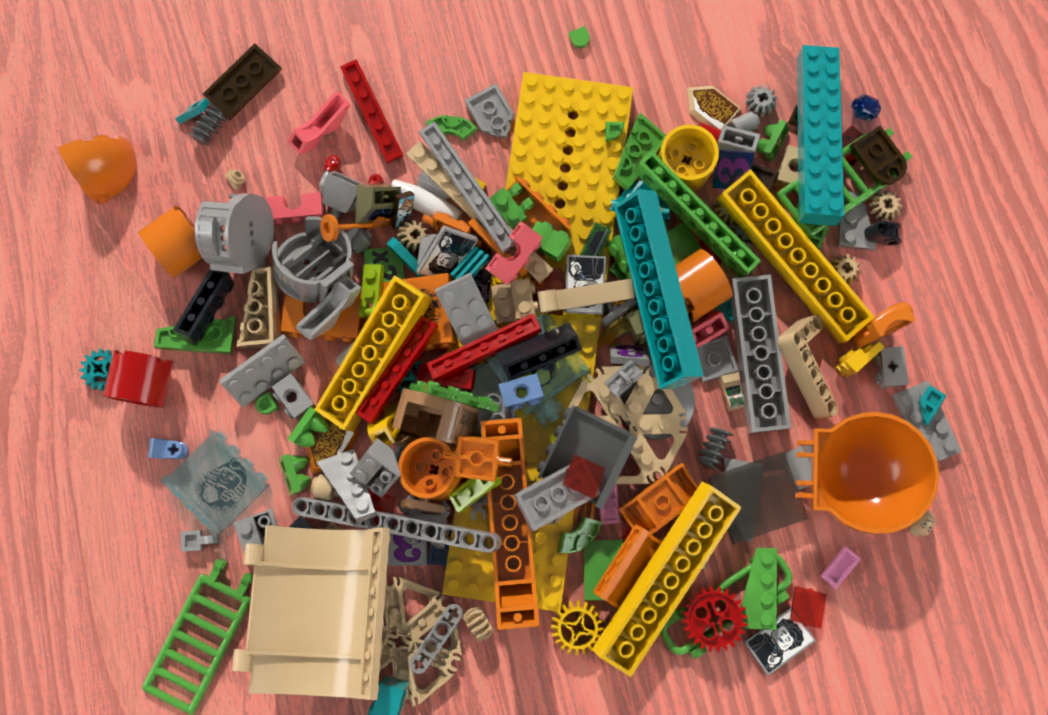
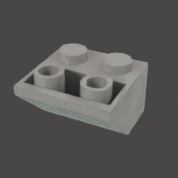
M723 125L717 143L719 157L714 168L717 169L718 163L722 158H729L732 163L736 158H744L749 163V168L751 169L759 145L760 134ZM724 168V169L722 170V171L730 172L728 168ZM736 169L734 174L743 176L744 172L742 169Z
M377 438L350 472V475L382 498L401 473L394 451Z
M272 509L234 522L243 553L245 551V544L264 545L266 525L278 526Z

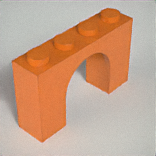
M285 293L280 331L287 338L296 339L297 336H304L296 327L307 316L308 302L296 300ZM362 293L358 294L353 305L342 310L335 326L317 336V338H324V341L335 342V339L343 340V343L352 344L361 332L362 318L358 315V309L361 306Z

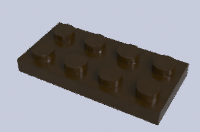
M254 43L203 93V96L231 120L282 68Z

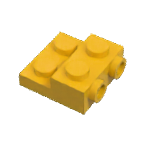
M879 341L874 345L870 343L856 351L850 350L838 359L840 363L835 366V371L845 378L857 373L885 348L884 345Z

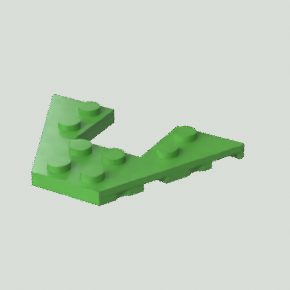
M417 381V384L407 383L406 389L445 398L485 411H498L499 404L493 403L494 399L484 396L475 398L473 393L462 392L460 389L448 386V389L440 387L441 384L432 381L428 383Z

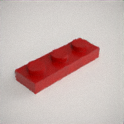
M419 364L417 381L425 383L429 381L435 382L427 364ZM463 369L436 383L444 387L450 386L473 390L476 370Z

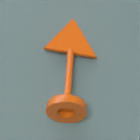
M326 214L321 218L320 230L323 239L331 242L337 239L339 230L363 228V230L367 228L369 230L391 225L392 219L378 216L370 223L339 225L335 216Z

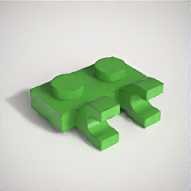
M518 182L508 191L503 187L489 198L512 230L520 221L523 222L527 219L524 213L534 207V203L529 197L520 206L513 200L515 196L523 192Z

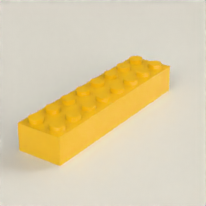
M393 276L314 410L342 430L355 431L362 419L355 412L420 316L425 314L433 298L407 281Z

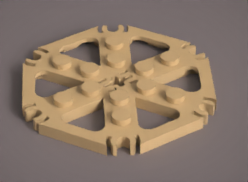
M623 366L600 367L604 375L597 368L595 369L597 378L593 379L590 374L586 375L590 383L583 377L568 408H571L573 404L578 406L584 393L592 391L607 415L598 417L619 427L622 425L621 419L625 422L629 421V432L638 436L630 454L640 468V473L637 476H619L615 485L650 484L646 476L652 482L655 481L653 478L654 472H658L660 477L664 476L660 467L667 473L687 433L683 434L679 433V431H686L688 427H681L680 421L687 420V417H679V414L687 413L672 389H661L673 406L672 412L670 414L642 415L654 391L659 389L656 375L654 377L649 375L650 367L636 381L625 404L620 397L616 398L604 384ZM637 366L643 372L645 366ZM643 434H671L674 437V442L664 459L656 457Z
M393 577V585L389 586L386 584L385 588L386 603L384 614L386 625L382 628L380 671L392 662L394 678L409 682L402 706L403 709L405 708V700H411L412 707L416 705L415 697H417L419 705L455 675V673L449 672L448 668L451 671H457V667L452 666L451 662L452 660L460 661L461 657L454 655V653L462 655L458 625H456L451 633V646L448 648L441 647L430 663L431 666L439 668L440 676L425 689L417 687L415 673L410 668V661L424 641L420 637L436 624L447 608L442 605V601L446 596L444 595L437 600V597L442 592L399 577L400 585H398L397 577ZM411 589L428 596L429 604L407 622L403 592ZM455 609L450 612L451 614L448 619L445 616L442 619L448 621L451 626L454 625L450 621L456 616ZM401 636L403 637L402 641L409 646L400 645L396 647V642L392 639H398ZM427 642L425 649L427 652L432 653L436 650V644ZM422 651L419 652V654H422L423 656L418 661L423 662L426 657L428 660L431 659V657L426 656Z

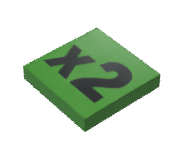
M388 247L366 249L364 251L365 264L384 265L383 282L391 281L393 276L405 279L404 263Z

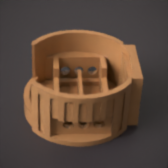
M403 388L392 428L423 437H433L458 446L459 435L473 436L480 410L452 400Z

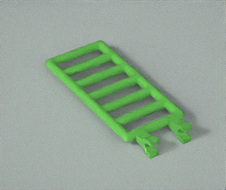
M890 127L885 130L889 137L894 134ZM852 143L842 149L843 169L862 194L854 199L843 185V196L848 203L844 206V215L888 186L874 180L875 186L870 189L866 187L844 158V156L852 152L849 148ZM909 151L903 154L906 162L912 158ZM889 170L891 177L897 176L894 170ZM798 179L778 191L777 197L806 236L813 237L829 225H815L813 228H810L808 224L799 223V212L786 196L793 190L799 196Z
M216 559L209 576L205 574L199 575L142 685L143 691L190 715H193L198 708L251 602V598L245 594L253 582L252 574L244 573L237 591L217 581L228 563L223 559ZM205 583L242 602L238 612L235 613L199 595L203 584ZM194 602L232 620L233 622L228 632L190 613L189 611ZM185 619L223 638L219 649L217 650L180 631ZM178 638L213 656L214 659L210 667L207 668L172 650L171 646L174 640ZM166 656L204 675L200 686L162 668L161 666ZM156 675L194 693L195 696L191 704L189 705L152 686Z

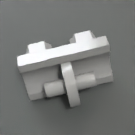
M629 360L604 384L618 398L644 374L632 360Z

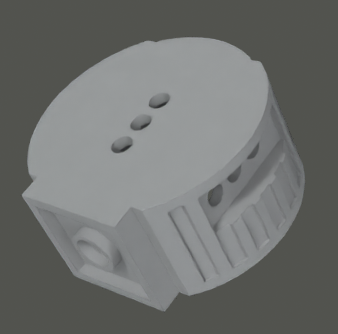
M241 193L229 194L231 199L228 203L203 201L196 216L195 239L198 251L202 258L210 264V269L244 274L265 266V258L268 257L274 237L273 214L267 200L256 194Z
M308 216L305 218L304 233L290 237L279 249L277 241L273 242L272 246L273 274L276 283L288 296L303 302H317L318 300L322 302L328 296L336 281L346 276L351 279L353 278L352 248L347 234L342 229L339 230L335 241H325L320 230L321 217ZM308 261L310 264L305 265L304 262Z

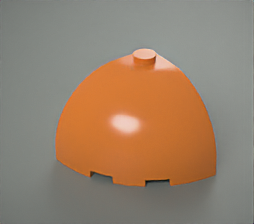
M108 135L93 136V140L83 141L81 138L57 147L76 182L97 204L106 203L110 198L121 193L134 177L137 166L136 154L131 142L124 137L116 136L115 138H109Z

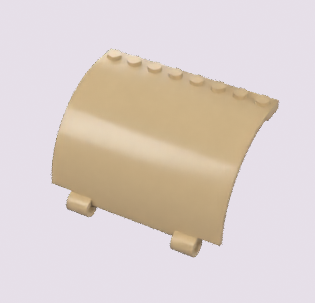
M266 525L264 545L245 544L243 565L254 566L246 650L234 649L232 671L251 672L250 694L309 695L377 700L379 671L381 669L380 655L382 649V628L384 626L383 615L386 603L385 588L387 584V564L389 561L390 528L323 530Z

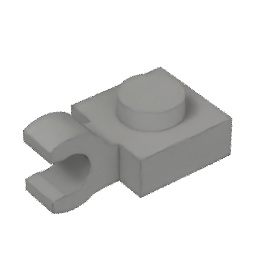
M203 530L181 532V552L203 550V544L218 543V535L203 536Z

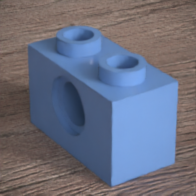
M537 373L498 384L505 410L515 411L521 409V405L529 403V406L541 403L540 400L544 398ZM518 389H525L527 396L525 398H518L516 391Z

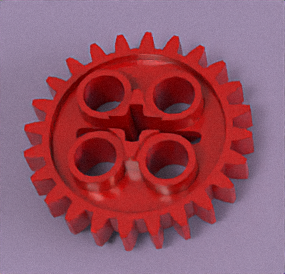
M710 586L709 592H706L703 587V594L700 595L695 591L697 598L689 597V600L692 602L691 605H684L689 609L688 612H682L683 615L687 616V619L682 620V623H688L684 631L690 630L691 633L688 639L695 637L694 645L700 642L701 649L707 645L709 652L712 651L713 647H716L719 653L720 647L723 646L728 651L727 644L735 647L733 640L741 641L738 634H745L741 627L748 626V624L742 622V619L748 616L742 615L741 612L746 608L738 606L742 600L735 601V593L731 596L728 595L729 589L722 593L720 586L717 588V591H714L713 587ZM717 600H723L726 603V609L723 612L715 609L714 605ZM708 601L711 603L715 615H719L721 618L718 620L723 634L721 637L718 635L714 622H709L711 614L707 606ZM698 607L706 608L707 616L701 619L696 616V609ZM729 619L733 622L734 627L731 631H725L722 628L724 620ZM707 626H711L715 630V634L711 638H707L703 634V629Z

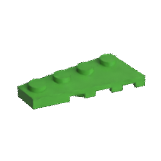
M641 113L637 115L612 177L626 191L638 177L633 171L638 163L651 151L656 154L667 136Z
M233 316L224 320L214 319L213 323L208 325L204 338L198 342L197 346L179 339L173 331L175 326L158 328L153 347L160 350L232 354L237 317Z
M756 548L741 607L746 608L741 612L742 615L748 616L742 619V622L748 624V626L741 628L776 630L777 548Z

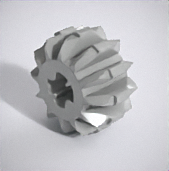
M761 84L757 88L752 87L751 92H748L746 95L745 105H749L748 111L753 110V114L759 113L761 117L765 113L771 114L772 109L776 107L777 96H773L775 90L769 91V85L765 88Z

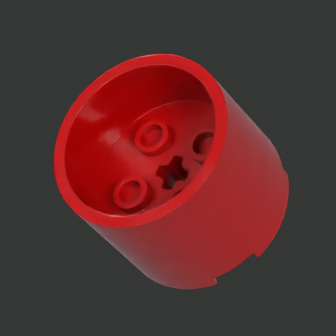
M113 350L103 397L137 405L164 408L174 362L165 359L163 362L156 356L125 350L123 354L119 350Z

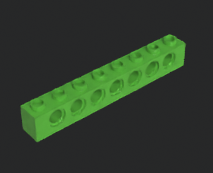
M653 151L638 163L633 171L653 191H656L657 195L738 278L746 276L761 261Z

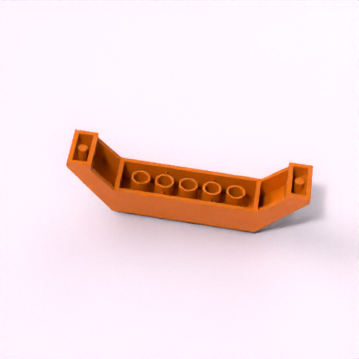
M521 418L481 421L482 437L499 439L500 457L513 459L511 467L499 466L497 476L500 477L502 483L487 493L490 532L498 534L502 540L499 550L492 552L497 629L539 626L531 530L513 494L527 488ZM491 538V546L493 547L494 541Z

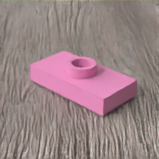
M614 485L603 509H599L601 525L621 523L620 512L617 509L619 507L617 485Z
M844 546L820 576L834 589H837L861 558L847 546Z

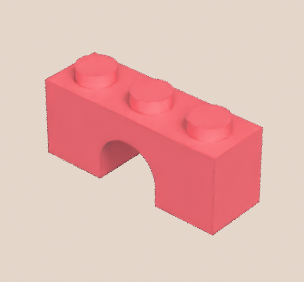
M321 192L302 194V203L296 209H288L287 201L283 196L264 197L271 208L274 226H282L283 223L297 225L305 221V218L308 216L322 218L325 215Z
M521 221L509 236L516 243V253L510 258H504L496 253L485 268L506 285L512 283L517 278V272L528 263L530 254L540 247L543 238Z

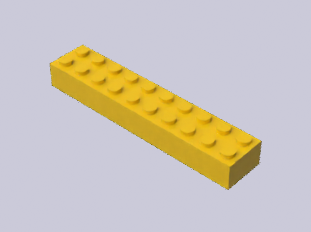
M751 169L716 198L814 315L820 316L823 326L838 344L847 342L875 317Z
M701 482L592 648L601 659L632 677L742 508L713 486Z

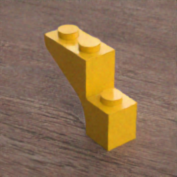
M399 401L384 407V418L375 421L374 424L367 425L368 435L373 443L377 438L387 446L395 443V437L400 430L392 428Z

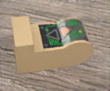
M739 373L719 377L718 380L727 409L733 411L745 408Z

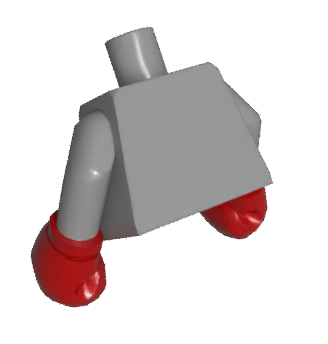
M331 155L325 160L323 176L319 182L323 203L332 207L330 214L339 220L342 212L347 214L351 211H356L357 185L363 183L340 174L341 160L337 155ZM373 174L369 178L368 184H384L381 175Z

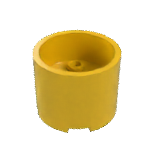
M682 125L667 134L658 157L695 192L701 189L708 181L717 164L719 149L715 138L706 129L697 125Z

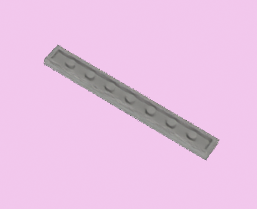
M435 121L420 130V136L501 252L505 254L514 248L516 243L509 238L512 233L511 229Z

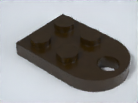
M881 125L849 146L872 179L882 185L895 184L906 173L907 163L904 156ZM889 170H894L897 176L891 177Z

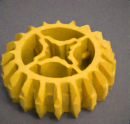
M579 600L576 601V607H573L572 601H569L570 608L568 609L563 604L562 609L564 612H556L560 616L559 619L552 617V620L557 622V625H551V629H557L556 632L551 633L552 637H559L555 640V644L562 642L561 650H564L567 646V654H570L572 649H575V656H578L579 649H582L583 655H586V647L592 652L593 647L591 644H596V637L599 638L601 634H598V631H604L605 629L604 627H598V624L604 622L603 619H596L600 612L598 611L593 614L592 612L595 607L591 606L588 610L587 602H584L583 607H580L581 603ZM580 611L576 620H564L569 613ZM585 614L591 617L594 630L584 626ZM580 621V626L586 631L578 630L575 634L573 632L574 629L570 625H577ZM561 625L571 630L569 642L562 636ZM580 635L591 636L585 643L575 644Z

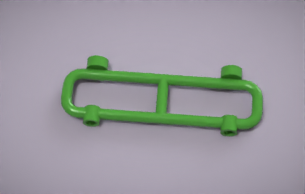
M777 554V564L785 575L784 581L777 585L778 605L790 597L785 589L791 585L793 574L785 560ZM753 557L749 559L751 564L715 586L713 590L717 591V588L720 586L721 592L724 593V590L749 575ZM720 600V602L726 609V603L723 600ZM685 606L680 610L676 608L660 632V635L672 653L685 655L690 652L693 659H696L707 652L705 647L701 649L700 642L694 645V639L685 646L678 647L668 634V627L685 616L682 612H688L689 610ZM729 619L724 620L722 628L726 629L733 622ZM718 623L715 627L717 632L720 633L721 629ZM711 628L703 634L705 637L711 638L714 636L715 630Z

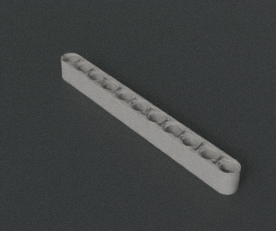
M307 497L297 498L292 505L295 514L365 529L390 528L391 534L481 552H494L499 550L502 545L501 537L496 533L375 510L380 521L378 525L374 522L376 516L357 523L345 504ZM304 502H305L306 505H307L306 510L303 509V503H304ZM322 505H323L324 508H325V511H324L323 514H322L321 511H320V508H321ZM339 509H341L343 512L341 518L338 515ZM394 519L398 521L397 529L393 527ZM413 522L417 526V530L415 533L411 529V525L413 524ZM432 526L436 529L434 537L430 534ZM450 530H453L455 533L454 540L449 538ZM470 533L474 536L473 544L468 542V535ZM489 537L494 541L492 548H489L487 545Z

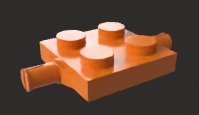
M436 211L433 217L426 214L422 217V222L431 225L437 235L443 225L471 234L470 226L462 220L457 221L447 213ZM478 239L475 246L480 248L483 240Z
M466 435L458 436V446L455 451L443 450L444 455H442L443 458L454 459L456 465L455 477L494 482L497 480L499 466L511 467L513 461L512 458L500 457L499 439Z

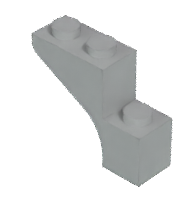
M348 276L336 281L328 296L298 323L296 329L309 340L332 329L342 310L354 304L362 287Z

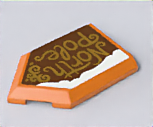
M324 417L329 431H316L313 435L315 445L306 447L312 474L321 472L317 464L318 461L349 451L359 433L342 430Z

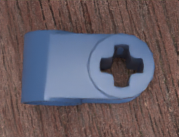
M158 438L149 439L148 458L183 459L188 454V446L183 442ZM175 448H179L178 452H174Z

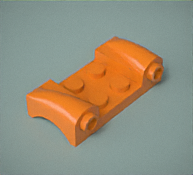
M903 301L889 306L875 316L851 338L856 350L885 336H889L916 321L912 306Z
M679 462L669 469L667 473H664V476L653 482L635 497H631L617 509L631 529L636 524L654 536L657 530L682 513L699 486L690 476L685 465Z

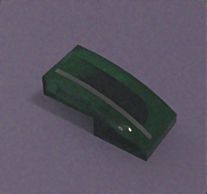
M595 221L580 255L601 256L613 229Z

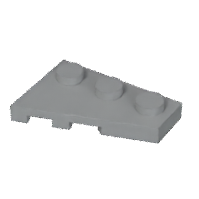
M849 192L854 199L862 194ZM864 202L845 214L839 222L837 247L869 251L877 250L875 242L868 241L864 234L865 228L870 226Z

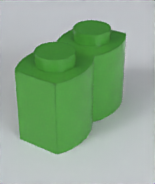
M537 221L532 230L543 238L540 247L536 251L543 253L556 262H560L572 244L570 236L562 230L559 232L553 230V226L548 222L544 221L541 223Z

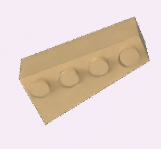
M271 267L257 268L251 272L247 291V304L244 306V319L240 326V339L237 341V347L245 350L264 348L281 336L279 286L275 281L273 268Z

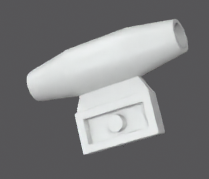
M423 171L418 177V186L396 179L392 182L391 185L401 186V193L412 191L415 194L412 209L430 217H433L437 211L439 213H447L457 221L461 219L462 211L446 201L449 196Z

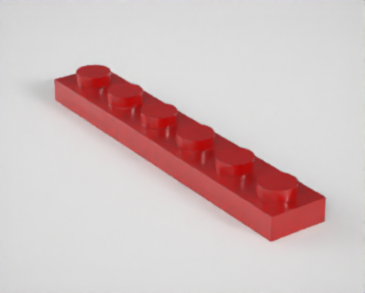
M357 59L340 66L386 163L389 164L404 157Z
M534 313L443 355L427 363L433 380L437 382L541 333L542 330Z
M423 315L420 316L355 412L369 423L374 424L439 326Z

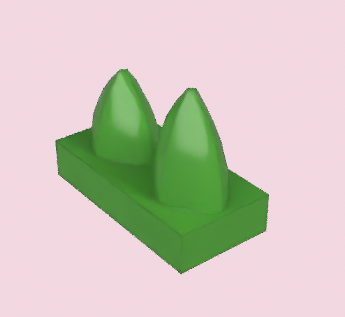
M779 120L778 124H771L763 128L766 135L770 137V140L760 139L757 151L764 154L766 160L771 162L775 160L789 133L787 121Z
M309 407L288 437V440L300 447L314 446L315 440L311 431L328 432V424L320 413Z
M287 454L279 459L290 496L298 494L312 480L306 475L296 474V472L307 465L309 458Z

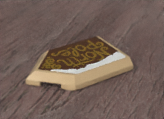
M714 86L687 88L689 113L701 123L722 130L723 125L727 126L730 120L741 110L740 106Z

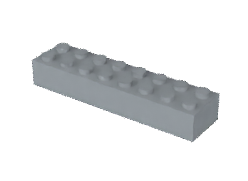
M771 274L732 278L729 281L732 289L730 302L742 394L745 401L744 410L747 433L791 429L782 355L778 345L779 332Z

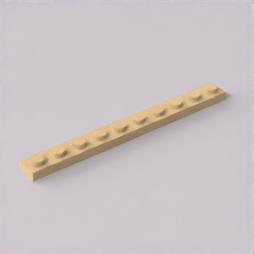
M421 141L415 144L406 155L465 213L474 218L485 229L434 154ZM517 246L508 251L512 256L516 253ZM533 251L524 268L540 284L553 272V268Z

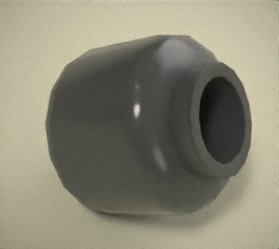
M355 228L346 233L351 243L352 252L360 254L371 247L370 239L373 237L367 228L365 230L363 228Z

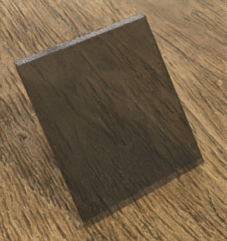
M784 452L708 477L711 486L742 507L727 529L732 545L809 519L802 498H796V493L799 490Z

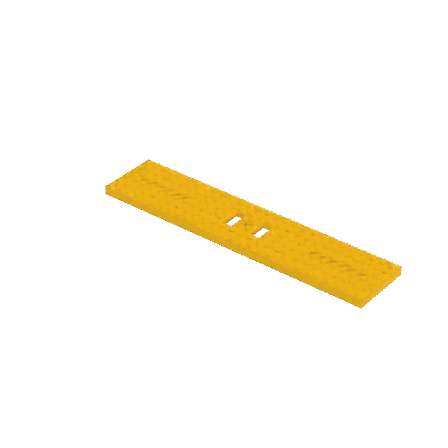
M523 72L505 190L515 182L516 176L520 179L524 178L530 184V189L534 192L538 191L543 196V201L547 205L551 204L554 206L557 214L561 218L565 217L571 223L569 238L572 244L561 261L556 262L549 257L544 259L553 268V272L540 284L530 274L524 278H529L530 283L534 282L535 295H538L537 292L565 289L567 255L585 256L586 254V256H594L590 253L591 251L587 252L595 233L598 231L605 232L608 229L596 256L606 257V283L610 253L606 244L612 240L616 213L610 210L612 206L611 201L612 199H618L620 187L612 177L626 144L633 87ZM575 112L578 114V118L572 120L568 117V114ZM606 121L625 122L621 135L615 140L605 142ZM571 129L575 131L576 135L568 137L565 132ZM570 147L573 153L566 155L563 153V149ZM562 165H568L571 170L567 173H563L560 170V167ZM564 182L568 185V188L565 191H561L557 185ZM562 200L565 203V207L559 209L555 206V202ZM492 274L487 308L499 330L511 323L497 325L491 286L505 283ZM564 311L563 316L540 312L535 313L540 327L543 323L548 322L547 327H545L546 332L570 322L577 333L582 350L556 361L557 368L554 375L556 377L550 381V384H546L541 388L544 396L540 400L541 403L529 406V403L523 404L521 409L515 410L516 418H521L524 456L527 463V487L543 479L542 477L540 479L537 478L540 473L537 471L540 462H545L548 454L545 452L549 444H554L557 438L554 436L558 425L563 426L562 420L564 418L562 417L583 377H585L588 383L590 381H588L586 375L590 374L593 378L602 315L564 313ZM495 354L478 362V365L500 360L498 355ZM536 371L540 384H545L550 380L549 371ZM530 372L529 374H526V375H524V376H521V378H522V377L529 376V375H532V374H531V372ZM518 389L516 396L518 398H525L527 391ZM591 391L584 393L578 407L588 411ZM476 420L473 436L480 437ZM488 505L482 506V509L486 512V519L484 520L481 512H477L475 520H472L471 513L474 510V506L468 507L461 513H457L455 509L453 525L490 532ZM574 509L567 512L558 523L544 525L535 531H531L538 609L560 612L568 553H560L557 550L561 532L567 533L572 531ZM452 530L451 540H454L455 533ZM470 533L468 535V542L473 544L474 536ZM491 537L487 539V545L489 548H492ZM450 545L442 594L496 602L492 552H481Z

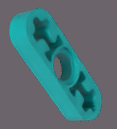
M392 237L386 243L388 248L417 277H423V275L417 273V260L397 239Z

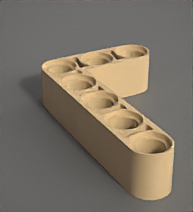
M632 279L563 290L554 289L537 292L541 313L635 298Z
M816 314L797 320L779 336L778 345L815 419H823L836 416L838 407L807 344L823 328L822 319Z

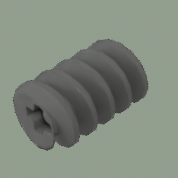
M209 104L210 109H205L206 115L200 116L202 122L196 121L197 127L192 126L191 130L193 133H187L198 143L207 146L210 145L207 138L214 139L211 133L218 134L216 127H223L220 121L227 122L224 113L212 104Z
M710 427L709 432L713 435H706V439L709 442H703V446L706 449H700V453L703 456H697V460L702 465L719 471L715 464H722L718 457H725L721 450H728L724 443H731L727 436L734 435L724 429Z

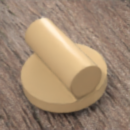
M231 169L225 174V177L235 191L241 189L245 178L240 171Z

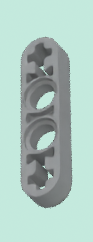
M451 604L445 609L410 661V668L414 673L421 674L428 668L463 616V610L460 605ZM457 608L459 617L454 616L450 621L454 623L453 626L447 621L442 620L444 616L446 619L450 616L449 609ZM440 624H444L448 628V633L444 636L437 633V627ZM428 641H433L436 644V650L432 653L427 652L425 649ZM420 651H422L426 656L431 657L430 660H428L427 657L424 659L422 663L424 665V668H415L416 663L414 662V660L418 661L423 656L422 654H419Z

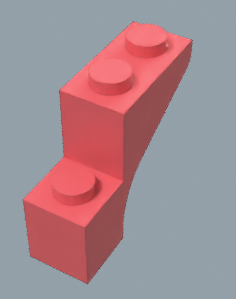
M339 91L335 92L307 123L293 130L288 143L299 155L316 149L322 136L338 130L351 104Z

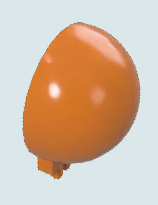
M881 412L859 413L843 419L831 429H813L812 440H797V445L812 446V453H796L797 458L812 459L811 481L796 480V485L811 486V494L805 492L796 493V498L811 499V511H827L841 524L855 531L869 534H888L909 527L921 519L931 507L939 483L937 458L925 436L908 421L895 415Z

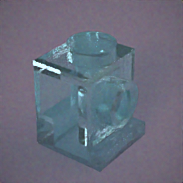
M551 398L534 410L533 415L545 429L548 427V421L552 424L560 418L559 413L564 410V407L558 400L554 401Z

